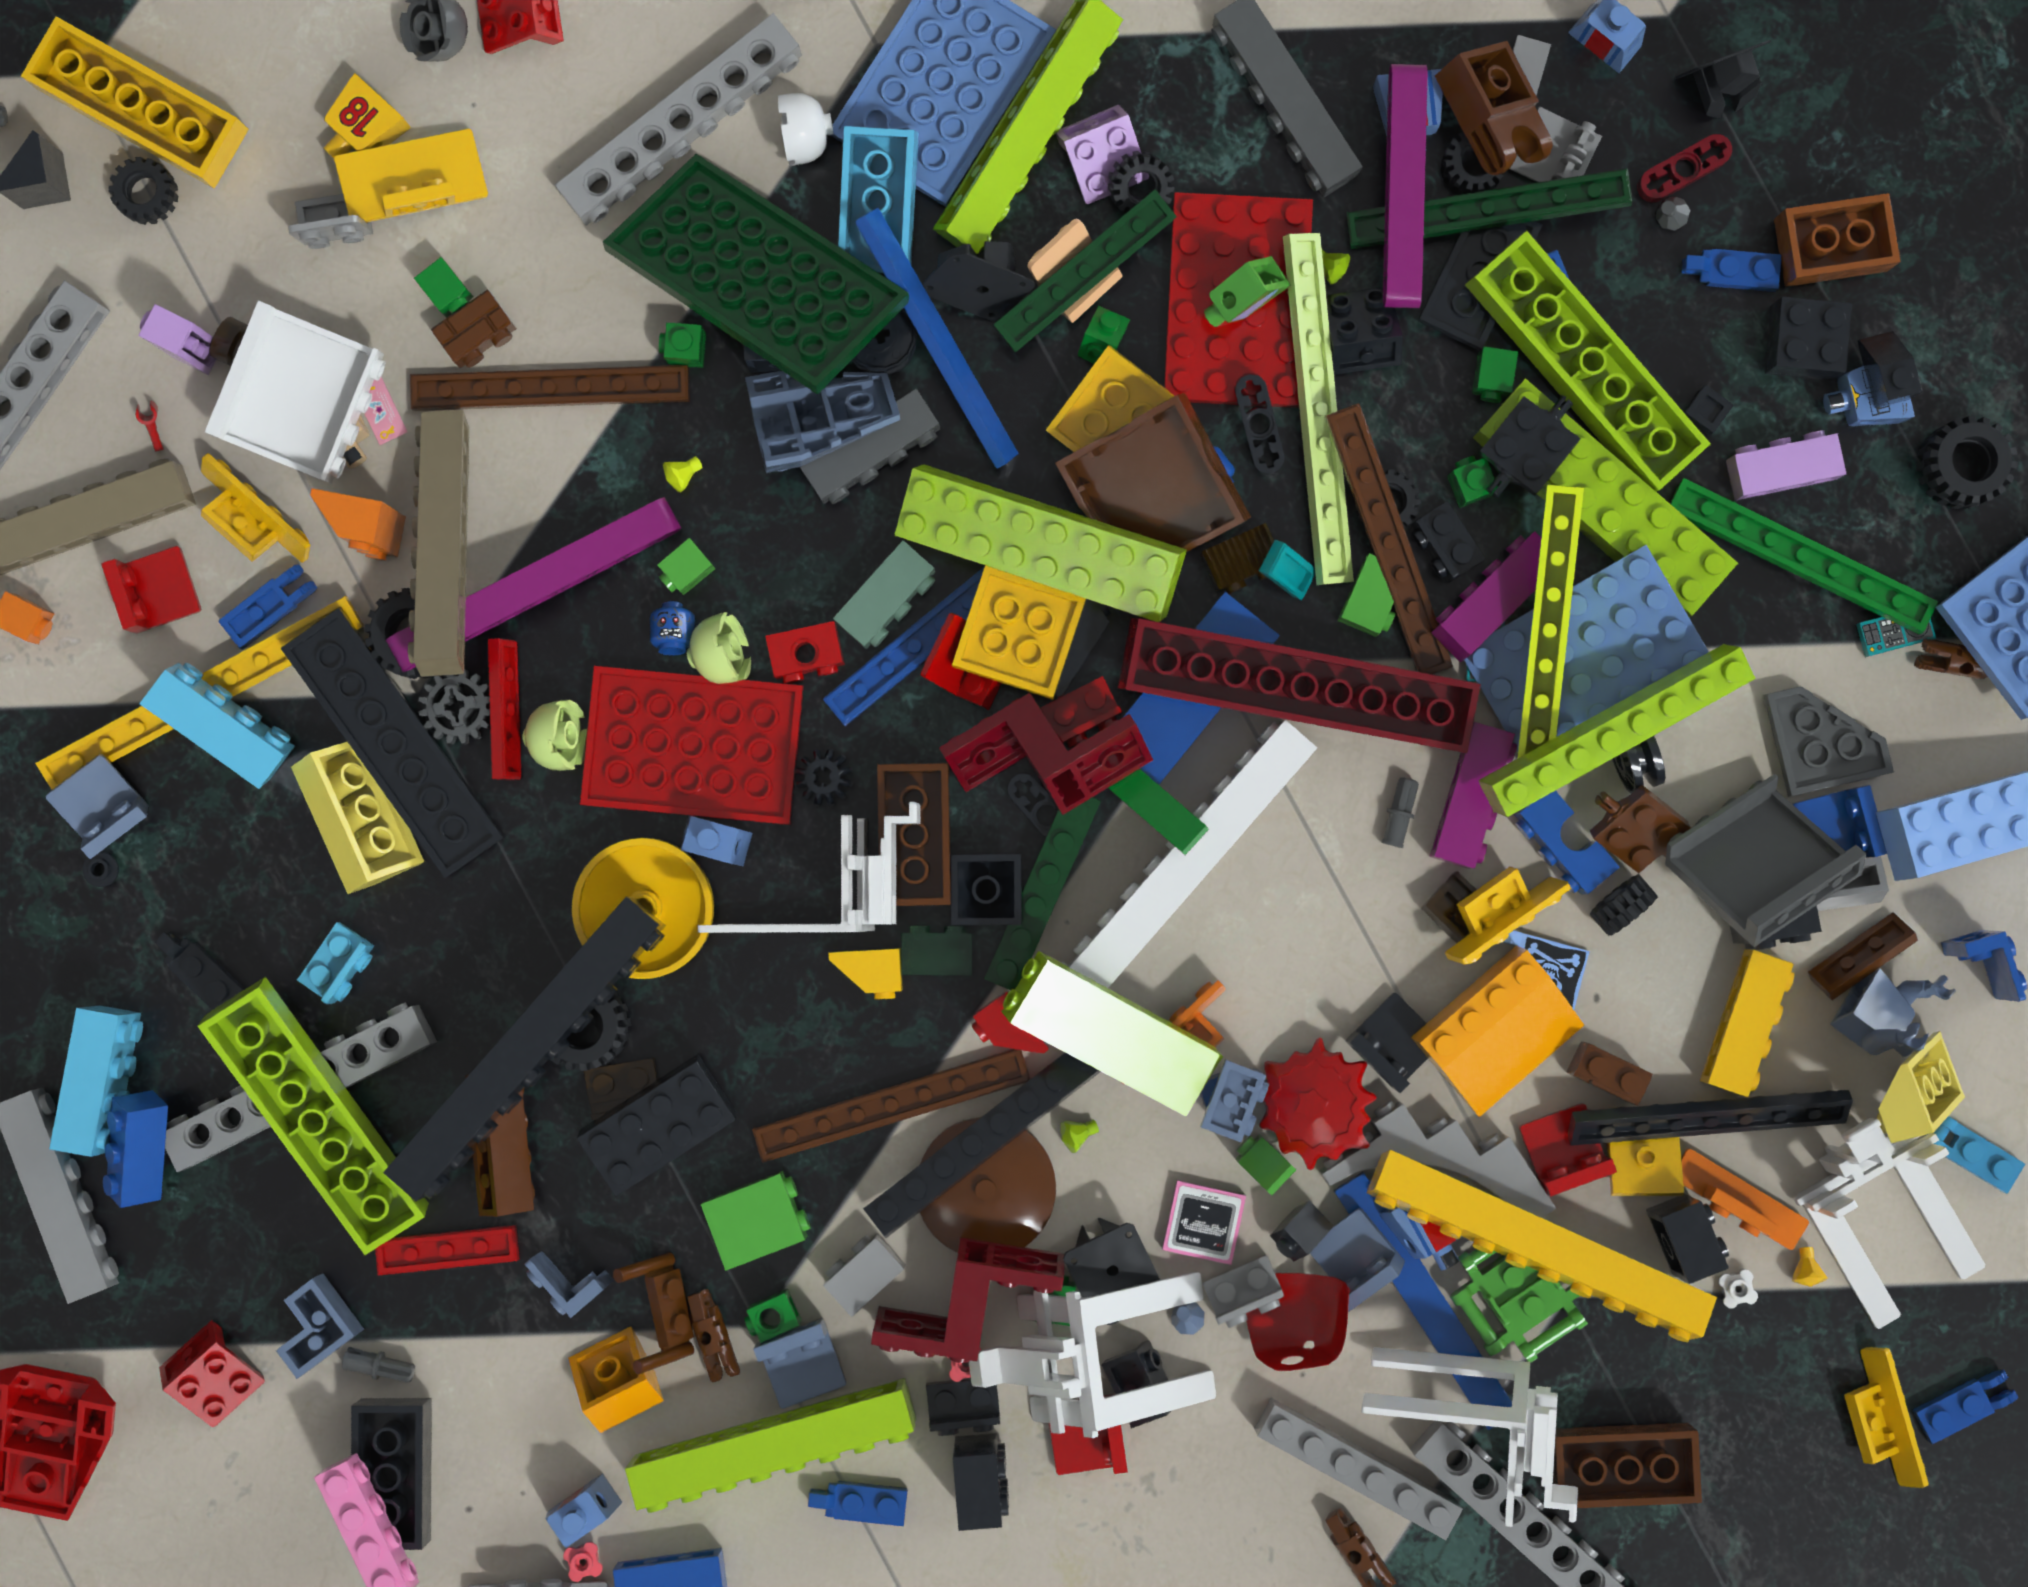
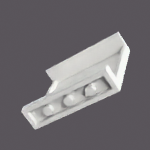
M258 300L205 432L332 484L334 477L338 479L344 470L346 459L342 457L347 445L352 446L357 438L359 426H356L359 415L361 412L366 413L370 406L372 394L369 391L373 381H378L383 374L386 364L382 360L384 354L376 348L372 349L279 311L271 305Z

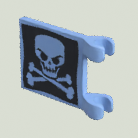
M1515 930L1509 933L1508 938L1503 943L1527 949L1550 976L1574 1010L1590 951Z

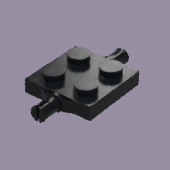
M1561 395L1550 411L1539 408L1525 396L1521 399L1479 452V455L1493 464L1499 473L1489 487L1486 488L1488 493L1491 494L1497 485L1500 484L1492 495L1495 498H1499L1510 482L1522 486L1534 496L1539 493L1581 439L1567 429L1560 420L1573 405L1569 399L1559 410L1566 400V397Z

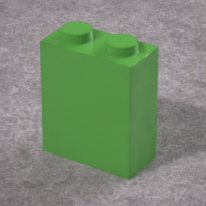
M780 1171L701 1203L725 1271L806 1240L808 1237L806 1231L811 1229L804 1209L799 1211L797 1209L794 1197L798 1196V1192L791 1176L786 1178L784 1172Z

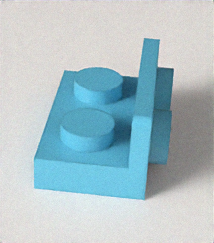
M336 922L297 981L321 996V1001L325 1004H333L337 1000L341 1002L353 986L349 982L357 971L361 973L370 963L373 956L369 953L374 945L341 922Z

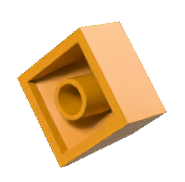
M631 1326L568 1358L582 1412L600 1433L664 1401L654 1369L642 1374H636L633 1370V1362L647 1355Z

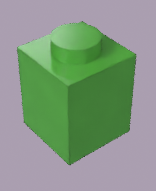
M690 538L657 564L663 571L658 577L671 592L678 589L683 595L716 569Z

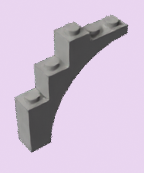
M1388 1101L1374 1111L1376 1117L1371 1119L1370 1122L1377 1133L1374 1135L1370 1132L1363 1134L1370 1144L1368 1149L1353 1148L1345 1154H1341L1337 1160L1327 1158L1323 1161L1325 1167L1319 1170L1325 1181L1331 1186L1354 1173L1377 1167L1381 1154L1388 1150H1393L1421 1164L1438 1166L1463 1174L1485 1186L1499 1199L1541 1218L1556 1209L1509 1136L1505 1134L1498 1136L1497 1133L1492 1134L1479 1143L1481 1149L1476 1151L1457 1120L1450 1118L1446 1121L1444 1117L1431 1123L1426 1128L1428 1133L1424 1135L1405 1105L1401 1102L1393 1104L1392 1101Z

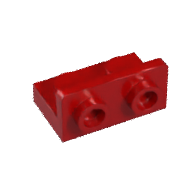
M1103 676L1040 708L1063 744L1067 743L1069 748L1087 739L1085 732L1097 726L1102 731L1110 723L1117 720V716L1122 714V710L1117 705Z

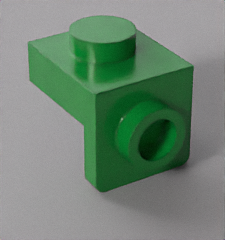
M1098 306L1084 334L1078 356L1095 364L1107 346L1117 350L1130 319Z

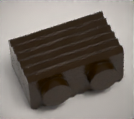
M1266 523L1202 551L1201 559L1217 593L1226 590L1228 594L1237 592L1247 586L1245 580L1256 575L1259 581L1268 578L1259 571L1274 542Z

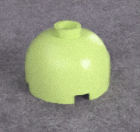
M727 612L704 619L693 630L690 638V648L687 649V658L691 667L696 668L699 674L708 681L717 684L733 683L747 679L751 670V657L744 659L741 645L749 646L746 635L737 618L733 615L726 616Z
M571 700L546 703L536 708L530 715L523 731V742L536 763L550 770L559 771L576 769L575 765L583 763L585 760L588 729L581 731L579 718L585 717L577 703Z

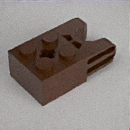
M1508 41L1460 53L1435 75L1459 125L1470 142L1481 166L1488 174L1499 175L1505 173L1513 165L1516 153L1525 163H1537L1545 160L1550 155L1553 143L1535 107L1539 100Z

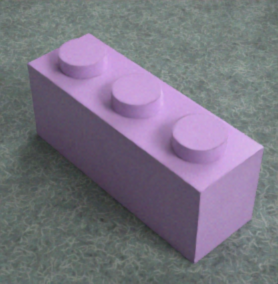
M154 304L152 310L147 311L140 323L141 331L138 336L169 356L209 375L216 361L215 358L210 356V345L213 337L194 323Z
M1821 430L1803 435V441L1791 443V438L1788 437L1769 442V448L1757 450L1755 444L1735 449L1736 455L1726 460L1734 500L1837 480L1846 475L1838 433L1826 436L1825 431Z

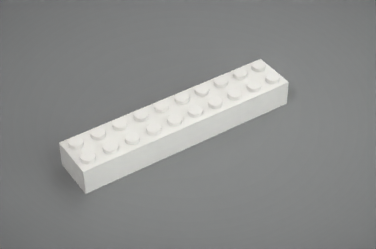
M1286 720L1279 725L1275 722L1270 724L1257 739L1261 743L1259 748L1255 752L1250 748L1236 762L1234 767L1238 769V772L1232 778L1226 775L1211 791L1216 796L1209 805L1205 802L1201 803L1192 813L1209 828L1205 835L1186 855L1182 854L1168 841L1165 845L1170 850L1163 858L1157 855L1142 870L1147 875L1139 885L1132 882L1119 897L1123 901L1121 906L1116 911L1109 908L1096 923L1101 929L1092 939L1086 935L1073 949L1077 954L1069 965L1064 961L1062 964L1109 988L1308 760L1317 747Z

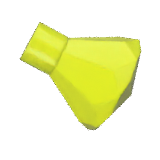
M696 456L686 462H664L663 464L667 482L680 493L687 487L692 475L703 468Z

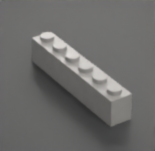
M40 1088L0 1102V1129L67 1304L119 1284L117 1280L119 1272L116 1262L112 1257L108 1256L104 1246L106 1243L105 1233L102 1227L96 1224L92 1215V1199L82 1189L79 1181L81 1172L77 1162L73 1158L71 1159L67 1152L49 1149L56 1107L51 1095L46 1093L44 1088Z
M1270 1398L1254 1428L1257 1436L1444 1540H1447L1463 1510L1456 1499L1273 1398Z

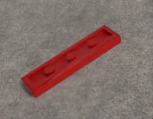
M501 638L488 639L492 779L521 780L517 641Z
M516 1225L393 1237L375 1249L378 1276L520 1260Z

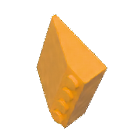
M1515 946L1416 1032L1411 1039L1475 1114L1480 1117L1584 1026V1023L1550 976L1529 951Z

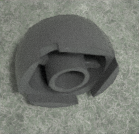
M406 0L410 5L408 6L407 13L401 12L400 35L405 49L408 52H413L417 57L415 59L424 62L447 61L461 51L466 42L468 23L465 11L456 0Z

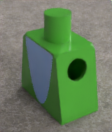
M1272 256L1248 261L1209 293L1213 304L1204 310L1205 317L1214 327H1218L1224 321L1231 323L1245 319L1291 286V284Z

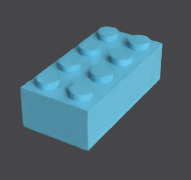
M844 126L838 247L876 272L883 273L855 224V220L879 208L912 266L919 132L903 129Z
M177 663L165 669L139 704L260 789L272 778L294 749L295 745L289 742L291 737L276 726H273L271 729L260 721L262 716L247 705L240 707L230 700L233 697L232 694L222 686L215 684L212 687L201 679L203 676L202 672L191 664L185 663L182 665Z
M101 1005L76 1008L49 1147L50 1150L89 1157L105 1153V1146L109 1143L110 1135L107 1114L111 1111L112 1097L130 1094L126 1090L128 1079L132 1077L136 1068L137 1060L133 1056L135 1043L139 1042L143 1032L140 1012Z

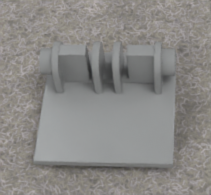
M1539 107L1538 113L1552 139L1553 147L1551 153L1545 160L1537 163H1525L1517 154L1510 170L1535 182L1584 175L1602 138L1601 135L1594 132L1596 126L1586 121L1580 126Z

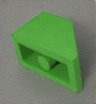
M1369 553L1364 558L1337 621L1377 637L1382 630L1388 632L1395 617V612L1390 611L1394 601L1375 555Z
M1260 1134L1255 1139L1249 1136L1236 1150L1240 1155L1235 1160L1271 1195L1296 1171Z

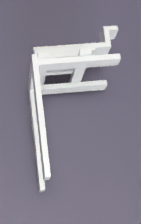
M909 802V816H884V838H881V856H868V820L866 818H857V855H852V816L841 815V924L698 925V933L875 931V924H896V824H920V804ZM852 870H857V910H852Z
M1868 1118L1842 1134V1138L1845 1141L1844 1144L1839 1147L1828 1145L1824 1148L1827 1155L1821 1157L1819 1161L1825 1171L1832 1174L1798 1193V1196L1793 1198L1796 1205H1804L1873 1326L1880 1329L1899 1318L1901 1314L1844 1218L1845 1214L1858 1207L1854 1199L1844 1195L1894 1167L1958 1277L1961 1279L1970 1277L1985 1268V1263L1928 1167L1949 1155L1946 1147L1934 1144L1939 1141L1937 1135L1931 1133L1920 1140H1917L1919 1137L1891 1143L1880 1128L1882 1125L1880 1121Z
M1199 1272L1183 1274L1091 1297H1081L1080 1292L1076 1291L1066 1292V1296H1053L1033 1290L1034 1294L1018 1295L1017 1303L1020 1319L1037 1321L1039 1335L1022 1337L1023 1347L998 1346L981 1350L978 1354V1360H970L969 1362L972 1386L986 1388L1002 1383L1028 1386L1029 1395H1036L1030 1397L1032 1420L1050 1423L1051 1433L1057 1434L1065 1433L1064 1425L1083 1427L1084 1437L1095 1438L1098 1437V1431L1201 1403L1216 1397L1213 1371L1210 1370L1108 1397L1103 1396L1095 1328L1100 1325L1203 1300L1202 1281ZM1051 1322L1069 1323L1071 1338L1053 1336ZM1072 1357L1074 1375L1058 1374L1056 1360Z
M1379 1347L1373 1348L1371 1366L1513 1380L1512 1407L1365 1393L1362 1402V1413L1508 1428L1510 1430L1505 1526H1513L1514 1496H1522L1523 1471L1531 1472V1476L1542 1477L1541 1486L1545 1487L1544 1508L1569 1510V1522L1576 1521L1578 1488L1576 1486L1552 1484L1558 1393L1550 1392L1551 1387L1536 1386V1389H1529L1530 1362Z

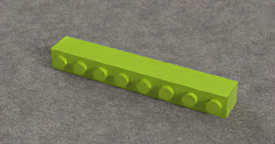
M1101 0L1074 1L935 224L933 230L954 246L959 247L970 244L976 254L984 250V242L991 241V232L997 222H1001L1007 216L1010 210L1009 203L1015 193L1020 192L1025 187L1028 181L1027 174L1030 169L1043 158L1047 149L1045 145L1048 140L1064 124L1065 118L1063 116L1066 111L1081 97L1083 92L1081 87L1084 82L1099 68L1101 63L1099 58L1102 53L1117 39L1119 35V30L1117 29L1124 19Z
M1723 644L1483 777L1478 782L1493 812L1509 817L1756 678L1742 648Z

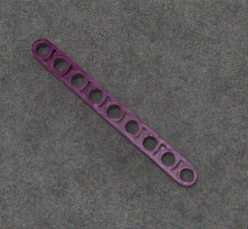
M663 497L467 596L465 642L680 531L682 528L666 498ZM410 626L386 639V643L403 672L416 668L415 663L411 664L408 657V643L414 642V632L411 631Z

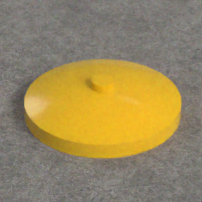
M634 838L605 848L583 869L576 883L572 899L573 924L582 946L626 896L638 900L666 925L661 931L665 935L663 940L654 950L643 951L637 958L642 963L629 978L650 979L672 973L687 964L703 947L709 933H698V925H712L713 893L703 869L686 851L660 839Z

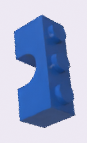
M1556 790L1514 813L1515 817L1519 820L1515 823L1517 828L1527 839L1533 837L1541 846L1538 850L1539 854L1550 866L1556 864L1564 874L1560 877L1561 880L1569 882L1572 893L1578 891L1580 894H1589L1620 868L1604 847L1596 840L1588 842L1577 851L1571 850L1564 845L1560 835L1561 827L1574 812Z

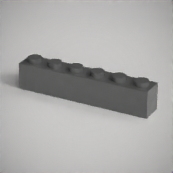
M1237 0L1214 14L1211 32L1215 41L1220 47L1226 46L1232 56L1230 62L1239 76L1244 74L1251 86L1248 88L1252 98L1258 105L1263 103L1269 113L1267 119L1272 129L1277 134L1280 132L1283 134L1288 142L1286 148L1289 155L1296 163L1300 161L1307 171L1305 178L1312 190L1315 192L1319 190L1324 198L1359 176L1363 166L1256 1Z

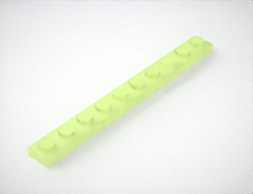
M1320 233L1288 234L1283 236L1287 280L1291 284L1288 287L1316 584L1354 582L1343 466L1325 419V415L1337 411L1321 237Z

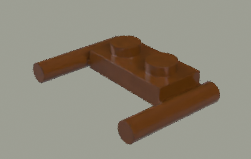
M671 1252L615 1269L613 1272L614 1280L617 1283L645 1275L646 1289L661 1351L635 1360L633 1362V1370L636 1374L645 1373L694 1354V1346L689 1342V1339L694 1338L681 1273L680 1269H673L675 1257Z

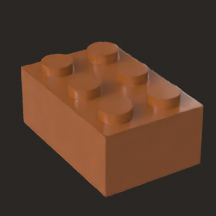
M1889 193L1787 208L1774 219L1785 287L1888 272L1901 262Z

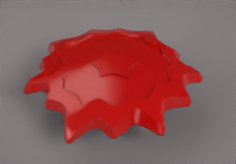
M1322 1038L1315 1040L1312 1049L1308 1053L1294 1051L1289 1059L1282 1063L1266 1061L1264 1070L1269 1087L1263 1100L1266 1112L1259 1123V1127L1264 1130L1273 1131L1277 1136L1281 1152L1283 1154L1290 1152L1299 1154L1308 1170H1313L1320 1157L1337 1160L1346 1149H1368L1370 1144L1363 1135V1127L1370 1122V1117L1364 1108L1375 1101L1377 1097L1362 1086V1077L1366 1070L1367 1062H1346L1342 1052H1328L1325 1049Z

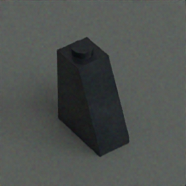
M1086 599L1055 692L1057 699L1064 696L1109 626L1107 617L1111 613L1106 605Z

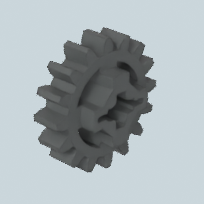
M464 669V674H459V676L446 675L447 678L445 679L442 676H434L437 683L435 686L424 685L429 695L428 697H419V701L426 704V709L419 711V716L429 718V721L424 725L426 729L436 728L434 738L440 740L447 734L446 741L449 744L454 745L457 737H459L462 744H468V735L480 739L482 737L479 729L481 727L491 728L490 724L486 721L487 716L490 717V696L486 695L489 692V684L486 683L479 686L482 678L480 675L474 674L469 679V671ZM461 684L470 686L477 696L466 695ZM445 689V695L440 702L436 703L438 696ZM456 699L464 702V707L459 709V714L451 711V706L456 705ZM475 711H479L476 720L470 724V719ZM447 717L450 719L454 730L445 727L438 718Z

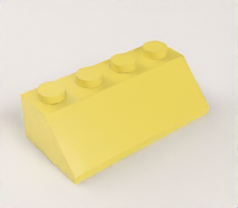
M348 742L311 752L291 766L347 894L376 885L424 862L411 830Z
M1940 1031L1931 1034L1927 1038L1924 1049L1914 1051L1900 1065L1878 1108L1877 1119L1882 1124L1880 1128L1884 1134H1888L1891 1143L1934 1133L1965 1098Z

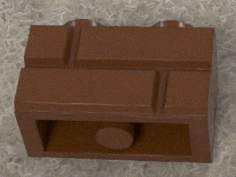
M487 289L434 326L431 331L459 368L465 365L467 368L478 364L484 358L483 352L493 345L499 348L508 343L513 337L511 333L517 328L496 298Z
M1582 1041L1567 1069L1568 1074L1636 1106L1641 1102L1653 1075L1613 1054Z

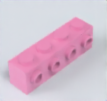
M355 1453L323 1469L314 1479L366 1587H415L419 1583L416 1567L412 1560L407 1557L402 1547L400 1534L392 1526L386 1514L385 1503L382 1497L376 1493L370 1481L369 1470L365 1463L360 1460L358 1454Z

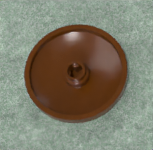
M981 1117L963 1120L944 1130L930 1144L921 1163ZM1025 1130L920 1212L922 1219L934 1237L956 1253H958L960 1237L1026 1247L1041 1233L1053 1211L1056 1197V1180L1052 1162L1038 1139Z

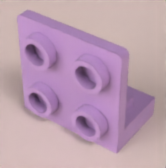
M1119 105L1066 126L1056 133L1059 144L1068 154L1081 194L1087 204L1111 195L1107 185L1111 183L1108 176L1109 172L1114 173L1115 168L1113 165L1116 161L1120 164L1123 161L1122 156L1125 154L1129 157L1133 156V151L1141 153L1129 115ZM1145 172L1135 174L1131 178L1128 187L1147 180L1149 174Z

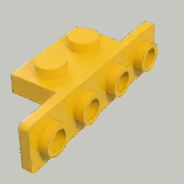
M209 453L202 457L201 473L223 493L201 510V517L251 562L278 541L301 563H304L308 559L310 544L306 535L301 530L293 529L288 525L274 506H267L259 499L251 485L246 482H240L232 474L231 469L224 461L216 460Z
M1509 866L1456 904L1470 934L1445 951L1447 958L1463 965L1477 961L1481 958L1484 951L1495 944L1505 941L1509 933L1520 925L1531 922L1538 912L1547 906L1559 902L1562 895L1571 889L1569 882L1548 877L1528 892L1518 869Z
M1877 1347L1861 1349L1860 1352L1869 1384L1844 1394L1863 1463L1875 1464L1891 1457L1897 1482L1900 1486L1924 1488L1929 1483L1891 1351L1889 1348Z

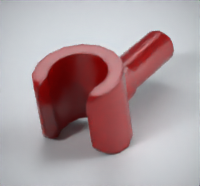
M150 401V408L153 414L146 416L141 413L140 406L137 404L136 419L146 426L155 452L164 450L155 422L158 406L155 402Z

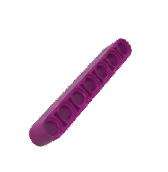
M1391 64L1389 68L1383 263L1384 307L1420 308L1427 65Z

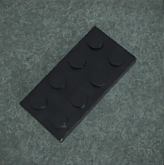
M1532 221L1461 232L1418 322L1480 351L1485 345L1496 320L1465 284L1524 232L1528 231L1536 240L1542 224Z

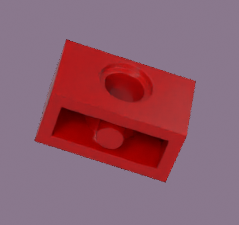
M834 621L765 636L774 677L777 680L783 679L784 684L804 680L803 674L817 671L818 676L838 673V666L845 665L837 625ZM803 645H811L815 648V657L809 663H801L797 659V651Z

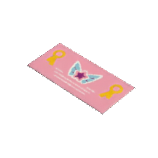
M382 377L378 381L374 380L369 391L372 394V400L364 414L379 445H382L408 431Z

